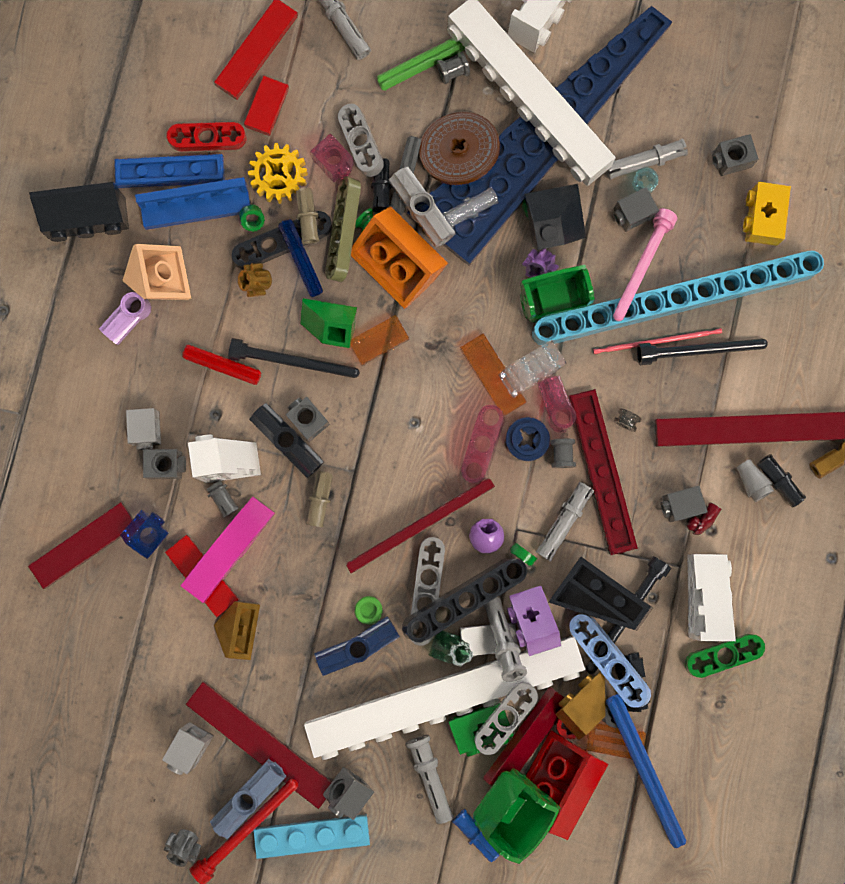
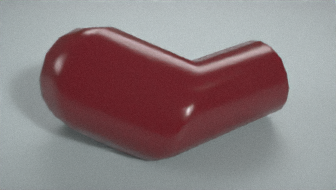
M709 502L706 507L707 513H703L700 519L695 516L691 517L686 524L687 529L693 531L694 535H701L713 525L722 509Z

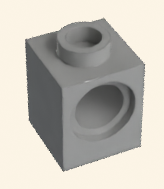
M154 408L126 410L128 444L136 446V450H151L153 445L161 444L160 412Z

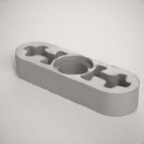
M347 104L338 113L341 128L358 168L366 176H376L381 172L384 165L379 149L360 108L355 104ZM354 114V120L357 124L354 128L349 122V115ZM361 134L367 135V140L363 145H354L357 136ZM366 153L373 159L371 167L367 166L368 161L364 155Z
M526 682L516 684L477 731L475 745L482 754L492 755L496 753L536 704L538 695L536 689L531 684ZM528 688L530 689L529 696L531 700L529 702L524 700L520 703L518 707L523 711L518 714L516 709L507 703L512 700L515 704L519 700L517 692L520 689L526 691ZM509 710L514 714V721L510 726L499 724L498 715L501 711ZM494 722L495 726L505 733L500 737L497 732L493 737L495 745L493 747L487 745L484 748L481 746L483 744L481 736H489L494 731L493 728L489 727Z

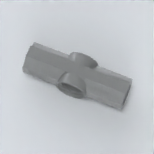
M409 167L401 168L389 179V183L410 211L412 219L418 222L436 248L444 245L455 235V231L435 205L433 197L425 191ZM423 202L429 206V209L425 212H419L415 209V205Z

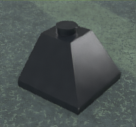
M578 184L524 194L533 248L537 250L546 249L586 238Z

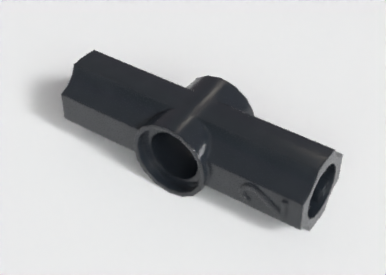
M267 403L260 406L249 418L307 479L324 463L319 455ZM284 434H292L294 436V442L290 447L284 448L280 445V438Z

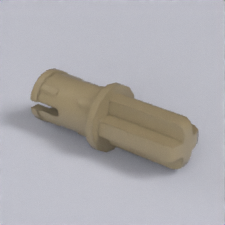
M301 188L297 190L296 194L299 210L297 220H300L302 243L319 242L316 223L318 213L315 212L313 192L311 188Z
M318 471L316 474L312 497L309 496L311 504L306 521L307 525L324 527L327 503L331 502V500H328L333 478L331 473Z

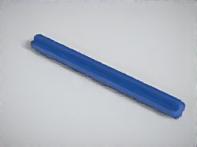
M618 694L613 695L606 700L609 710L671 845L674 848H679L686 844L683 831L623 699Z

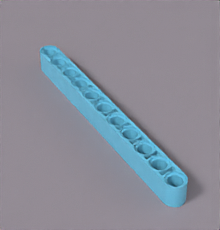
M806 251L635 294L628 308L631 316L629 318L624 317L622 321H616L613 318L621 298L543 317L535 324L532 338L538 345L549 346L807 281L823 269L824 259L816 251ZM803 261H808L811 264L812 271L804 268ZM777 267L785 270L786 278L778 275ZM750 274L758 275L761 283H753L750 279ZM724 280H729L734 284V291H729L725 288ZM697 288H706L709 293L708 298L701 297ZM671 294H679L683 299V303H674L671 299ZM645 300L654 301L657 305L656 311L648 310L645 306ZM592 314H602L605 322L603 324H596L592 320ZM568 319L575 320L578 324V330L571 331L567 329L565 321ZM541 326L549 327L552 330V336L549 338L542 337L538 328Z

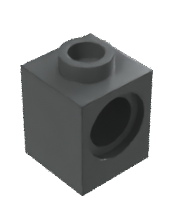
M751 134L720 142L712 154L713 164L716 169H719L721 176L752 168L759 160ZM728 152L737 154L739 160H732L728 156Z
M647 187L618 200L613 208L614 219L619 226H623L625 232L653 219L659 212Z
M305 397L303 400L301 398L296 399L288 406L289 412L285 414L308 442L312 441L330 425L308 397ZM304 411H311L314 415L312 422L309 424H301L299 422V416Z
M178 449L143 450V478L149 480L182 479V473L186 472V457L182 456L181 451ZM169 457L172 461V466L168 471L162 472L159 467L160 461L163 458Z
M700 485L662 496L661 510L664 517H668L670 522L707 513Z
M343 767L323 793V796L330 803L328 808L338 817L346 815L354 820L374 791L363 778Z

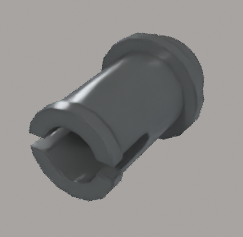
M219 481L207 488L209 493L207 496L208 498L212 497L224 518L239 508L226 490L227 485H223Z

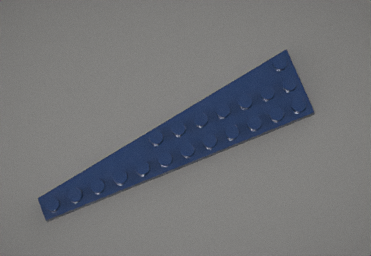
M653 6L649 7L630 23L622 33L610 40L603 49L591 56L577 71L572 72L555 89L588 125L670 28L672 21ZM521 116L499 136V156L492 169L486 175L474 182L463 185L443 183L435 191L429 193L433 197L437 208L455 231V235L443 246L468 266L471 265L525 200L524 194L532 192L558 161V158L553 153V147L548 141H542L536 134L534 125L530 121L526 122ZM420 202L415 205V209L419 212H425L429 209V206L426 203ZM408 211V212H407V216H408L411 220H413L416 224H418V222H416L414 219H412V217H411V215H410V211Z

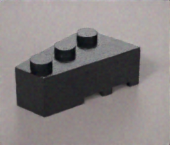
M583 557L578 559L548 602L638 631L653 610L652 606Z

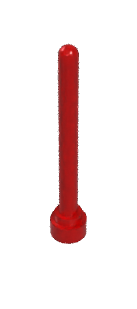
M290 779L208 859L204 858L195 862L189 869L193 878L200 884H207L214 877L215 867L297 789V780Z

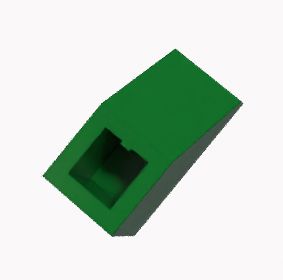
M303 298L300 324L322 344L350 348L355 331L357 307Z

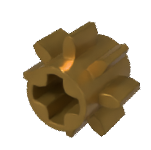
M262 263L244 265V270L238 275L240 289L247 291V297L266 295V290L272 284L270 272L263 269Z

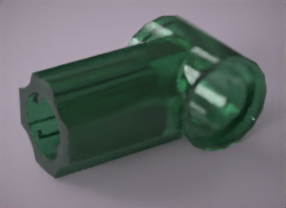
M443 630L434 636L428 656L462 667L465 663L471 661L473 652L470 649V644L460 639V636Z

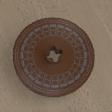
M471 112L451 113L435 121L426 130L421 139L420 159L426 172L435 180L449 185L468 184L480 179L492 169L499 156L500 140L496 128L485 117ZM456 146H459V147H463V146H464V149H463L462 151H461L460 149H456V150H455V147H456Z

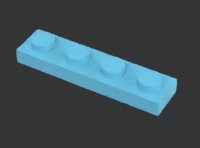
M367 814L357 815L354 820L349 817H339L257 827L254 829L257 859L370 845Z

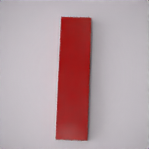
M273 0L214 82L215 86L238 100L297 19L298 12L280 0Z

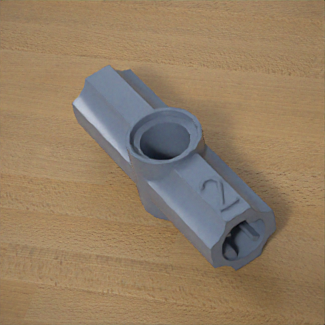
M268 759L211 819L210 823L213 830L219 836L228 839L285 779L286 775L283 769L276 762ZM248 794L252 797L254 803H246L242 795Z

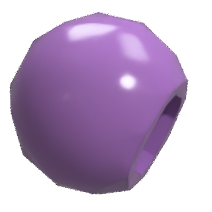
M493 519L476 521L470 529V543L474 549L481 553L495 552L504 542L503 528Z

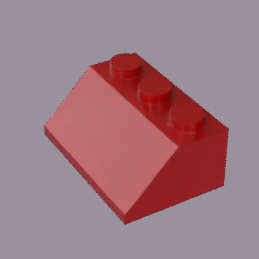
M552 730L526 777L560 806L558 815L549 833L568 840L609 764Z

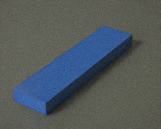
M223 154L115 159V185L118 188L196 185L225 180Z

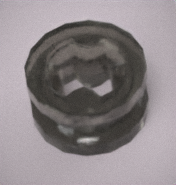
M620 408L618 411L619 417L614 418V423L624 429L636 432V423H640L642 419L638 415Z

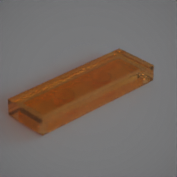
M484 333L460 347L463 355L503 417L527 403Z

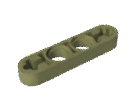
M347 176L342 178L338 186L325 271L327 279L337 282H343L348 274L361 190L360 181Z

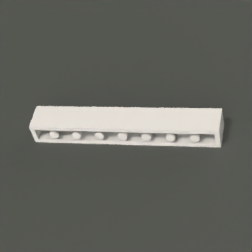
M467 0L448 16L447 30L453 40L456 42L460 41L463 44L468 57L474 62L477 60L483 67L484 75L490 81L494 80L499 85L503 97L509 102L513 101L518 107L519 115L526 122L530 121L534 125L538 137L544 142L548 141L553 147L554 155L561 162L565 161L569 165L571 174L578 182L583 181L586 186H589L612 167L616 157L478 0Z

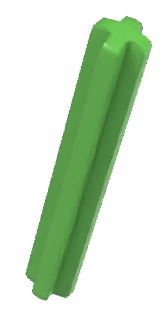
M452 38L378 75L377 82L382 90H387L436 65L438 60L444 61L464 51L465 47L460 41L456 42Z

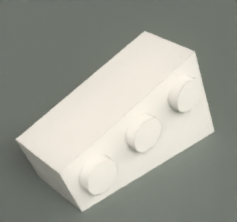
M522 0L524 3L520 10L515 9L511 14L508 36L514 42L535 53L539 45L544 46L551 34L549 28L553 23L557 25L565 11L562 9L565 2L568 1L570 3L572 0Z
M201 435L195 437V442L188 443L193 478L205 483L261 475L257 443L219 439L213 438V435Z
M688 555V634L690 639L699 641H736L729 578L732 567L727 555Z

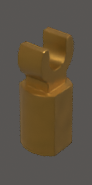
M845 441L838 446V450L833 449L810 462L809 466L817 478L821 479L845 464Z

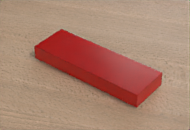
M189 535L184 536L165 552L185 578L188 577L204 556ZM221 580L205 604L217 618L235 601L240 599L225 580Z

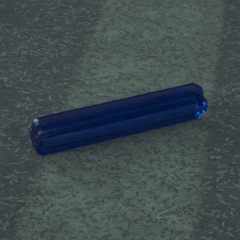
M287 219L280 222L278 225L309 295L315 297L322 294L323 288L293 221Z

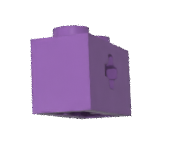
M541 586L509 596L511 607L507 608L511 623H517L519 630L515 631L520 648L525 646L528 655L532 656L561 646L559 630Z

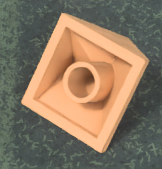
M133 245L123 277L124 283L143 299H191L181 246Z

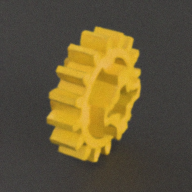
M275 143L273 150H270L265 145V153L261 154L256 151L255 155L258 160L250 161L249 163L251 168L254 169L248 171L249 178L254 179L250 182L253 189L258 188L257 194L259 197L266 194L267 202H271L273 197L277 198L278 204L282 203V197L292 201L291 194L293 192L296 194L297 190H299L298 186H306L307 184L303 177L307 176L308 172L306 168H302L306 165L304 158L298 159V150L290 153V148L287 144L283 149H280L278 143ZM293 166H295L296 168V175L294 179L290 175V172L293 170ZM263 167L266 171V174L263 176V180L261 181L260 174L261 169ZM273 171L283 172L284 177L278 174L274 175Z

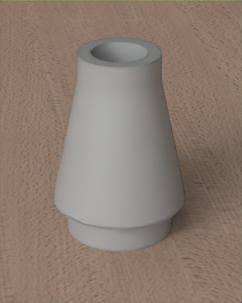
M751 459L736 467L748 498L752 497L754 502L765 498L774 491L771 487L773 483L753 464Z

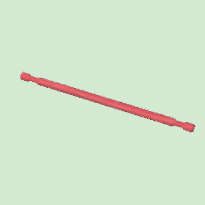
M718 328L712 331L706 330L609 346L602 349L597 348L593 349V353L600 354L601 352L636 348L638 344L643 343L655 345L703 337L710 334H721L722 329Z

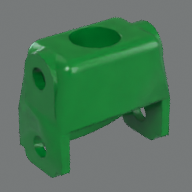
M586 265L538 275L522 280L520 284V302L523 314L532 323H537L543 317L587 307L595 300L593 286Z
M512 768L510 772L504 771L500 774L475 809L473 818L475 825L482 832L486 841L499 855L511 862L520 864L545 838L558 815L560 806L524 774Z

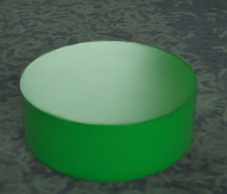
M516 542L510 548V552L528 566H533L538 559Z

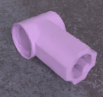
M135 292L127 293L121 299L119 307L103 323L99 330L111 341L119 345L140 320L149 316L151 312L150 302ZM140 300V310L132 313L130 309L132 302Z

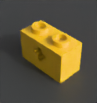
M758 182L748 191L746 206H749V213L743 222V232L746 233L745 242L778 246L785 239L791 186Z

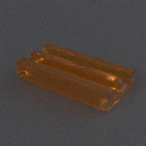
M598 723L588 733L586 751L632 759L628 751L593 745L594 740L626 746L623 739L595 734L596 729L620 734L618 728ZM637 730L643 745H645L646 732Z

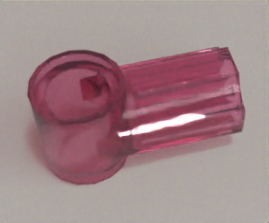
M560 375L538 382L537 386L549 416L550 427L559 433L568 431L576 420V412L570 405ZM559 412L567 414L569 423L564 425L558 423L555 415Z

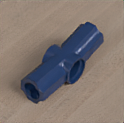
M386 616L357 636L315 652L316 661L322 676L365 661L368 657L398 639L400 635L389 617ZM356 641L362 642L366 646V653L361 657L354 656L350 649L351 644Z

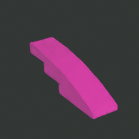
M252 497L181 584V587L202 603H205L221 580L225 579L240 557H243L275 513Z

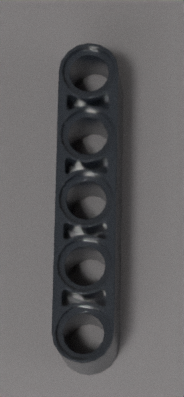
M515 558L500 560L408 616L402 624L403 635L417 643L430 639L521 583L527 575L526 564L522 560ZM511 563L517 569L513 578H509L506 573L507 566ZM490 577L493 581V588L490 592L486 593L483 589V582L486 578ZM463 592H467L470 596V602L465 607L459 604V597ZM443 606L447 612L446 617L443 621L438 622L435 619V611ZM420 621L423 630L420 635L413 636L410 631L411 626L414 622Z

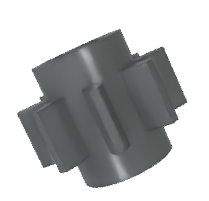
M186 829L179 830L177 835L171 832L164 851L168 852L166 856L168 861L180 867L186 866L188 861L195 863L201 845L197 844V835Z

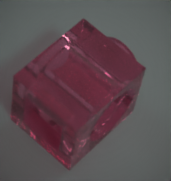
M331 133L310 151L312 160L333 183L339 178L342 180L343 177L348 176L353 170V157ZM331 156L341 158V161L335 165L327 162Z

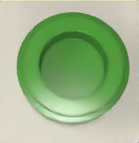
M372 596L361 598L355 606L356 618L363 624L376 623L383 613L382 604Z

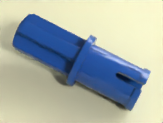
M463 809L452 822L469 839L468 843L470 845L473 844L489 862L495 861L500 855L486 841L482 832L475 825V820L467 813V810Z

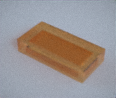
M394 315L353 338L350 346L363 366L407 342L409 337L397 315Z

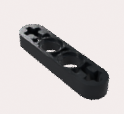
M316 211L318 213V218L316 219H320L321 222L326 221L323 224V230L319 231L317 228L318 238L322 239L329 235L331 231V220L325 212ZM296 219L236 245L232 250V260L235 265L244 270V265L263 264L308 245L302 243V237L297 242H291L287 239L289 230L296 228L301 231L300 220ZM267 239H273L277 242V248L273 252H265L262 249L263 242ZM257 244L261 257L258 258L256 253L248 256V262L244 263L242 259L238 260L241 257V251L245 250L247 254L255 251L253 246Z

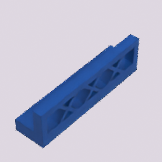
M244 177L135 195L136 203L141 208L145 230L240 215L243 207L251 205L249 189Z

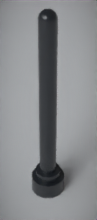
M232 338L228 353V359L240 361V359L246 360V357L351 378H357L360 374L359 369L356 367L249 347V344L244 343V340Z
M751 339L660 348L650 343H643L637 345V360L639 365L642 366L651 365L652 362H656L659 358L761 350L768 346V342L766 339Z
M655 556L647 564L649 568L646 572L648 574L635 592V595L643 601L656 581L661 580L662 577L666 578L672 569ZM617 624L613 625L607 635L614 644L626 627ZM604 641L595 652L598 657H604L608 652V646ZM590 660L586 666V671L589 674H594L598 667Z

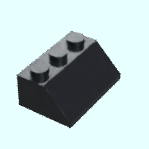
M114 182L29 192L40 231L51 241L61 242L71 236L91 238L94 237L95 233L103 232L107 235L120 234L121 230L129 229L126 198Z

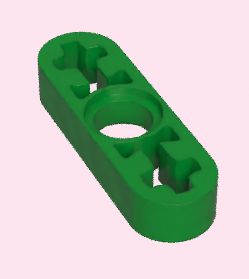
M745 634L736 637V641H724L690 653L685 659V668L690 675L703 678L759 659L765 652V643L757 635ZM749 639L751 642L757 643L753 654L750 651L738 653L734 646L737 643V648L748 646ZM726 647L732 652V659L730 662L722 664L718 660L717 655L720 649ZM698 657L702 661L712 659L716 667L713 668V664L707 663L701 666L702 671L699 672L698 669L692 668V665L696 663L695 658Z

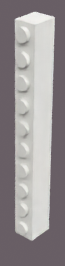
M568 636L560 639V647L532 656L528 655L527 650L520 652L519 657L522 665L527 669V674L517 681H503L501 676L503 670L500 660H494L306 721L304 726L314 758L321 756L322 760L330 759L339 755L338 750L348 747L349 751H354L365 747V741L374 738L376 742L385 741L392 738L391 733L402 730L403 734L419 729L418 724L429 721L430 725L445 721V715L456 712L457 716L472 712L473 706L482 703L484 707L495 705L500 702V697L506 696L520 682L529 683L533 687L536 686L537 690L552 686V680L562 677L564 681L575 679L580 676V671L585 670L575 637ZM521 689L517 692L519 697L527 694L526 691Z

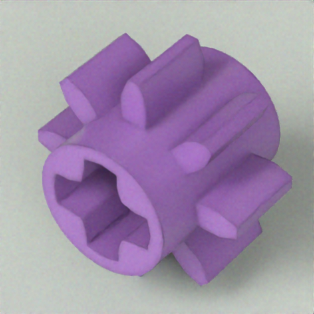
M532 249L522 263L526 267L525 275L532 278L556 271L559 268L555 264L556 255H553L546 249H542L539 252Z

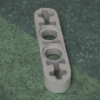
M436 537L425 539L420 546L411 615L418 611L417 601L421 597H429L432 602L439 598L445 546ZM431 542H436V547L440 548V553H435L433 561H439L438 568L433 565H421L422 559L428 561L429 553L424 551V547L429 546ZM426 569H432L437 575L436 582L432 585H425L420 579L421 573ZM420 621L414 622L411 626L410 631L413 636H417L413 634V630L419 628ZM433 637L422 643H417L414 641L412 642L419 646L426 645L432 640Z

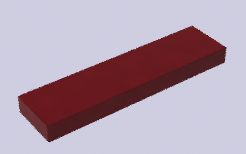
M120 502L31 563L28 567L41 587L46 589L134 529L138 524L125 505Z
M551 687L547 689L483 777L489 785L492 786L504 771L510 772L512 768L519 772L558 720L555 714L561 709L558 703L564 696Z

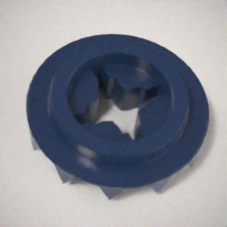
M525 417L516 420L509 427L506 434V444L509 452L518 460L534 461L546 453L550 444V435L548 429L541 421ZM520 430L526 435L537 432L532 440L535 450L528 444L521 447L518 446L523 439Z

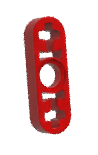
M236 122L174 124L167 131V140L170 146L180 152L238 150L245 145L247 140L244 128ZM209 130L214 133V139L210 143L200 141L199 137L203 131ZM221 130L223 136H230L232 131H237V134L240 136H237L236 141L233 142L230 140V137H221L223 142H220L218 131ZM194 131L196 143H193L191 138H182V143H177L175 137H178L179 132H182L184 137H192L191 132Z

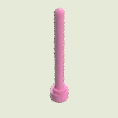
M659 209V212L655 215L653 219V234L613 314L614 320L622 321L664 234L674 228L677 216L671 210Z

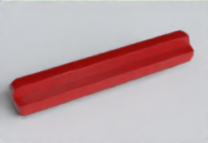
M186 345L182 354L185 360L253 385H257L262 373L257 369L192 345Z

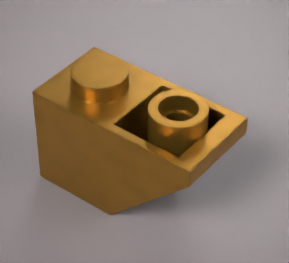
M599 672L594 677L588 674L578 684L581 688L579 692L575 695L570 692L558 703L561 709L555 715L578 740L586 736L606 716L605 676L602 672Z

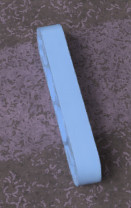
M579 614L573 617L569 625L571 634L624 702L631 707L645 706L650 701L651 690L592 616L586 614ZM579 622H588L589 624L586 628L591 635L598 633V636L591 639L586 632H579L578 630L581 627ZM599 641H604L608 646V652L604 657H598L594 652L595 644ZM617 663L622 664L626 669V674L621 680L614 678L612 675V667ZM632 677L634 681L630 682L631 686L634 689L641 688L643 691L640 694L641 701L639 699L632 700L631 696L634 693L629 686L621 687L622 684L629 682Z

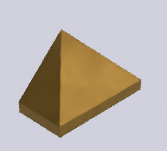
M235 601L214 624L225 658L251 660L260 609L259 604Z

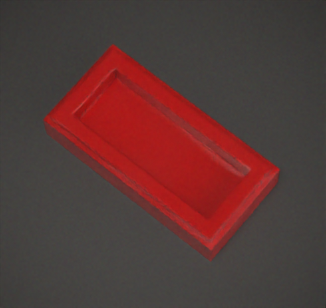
M263 76L244 126L270 136L288 93L289 85Z

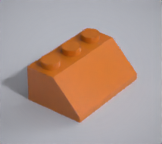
M392 207L373 216L353 244L351 256L404 309L419 297L448 265V262Z

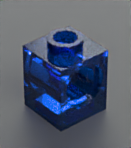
M141 509L120 536L126 545L148 559L169 532L163 526L165 521L154 512H151L149 515ZM145 528H152L149 535L140 536Z

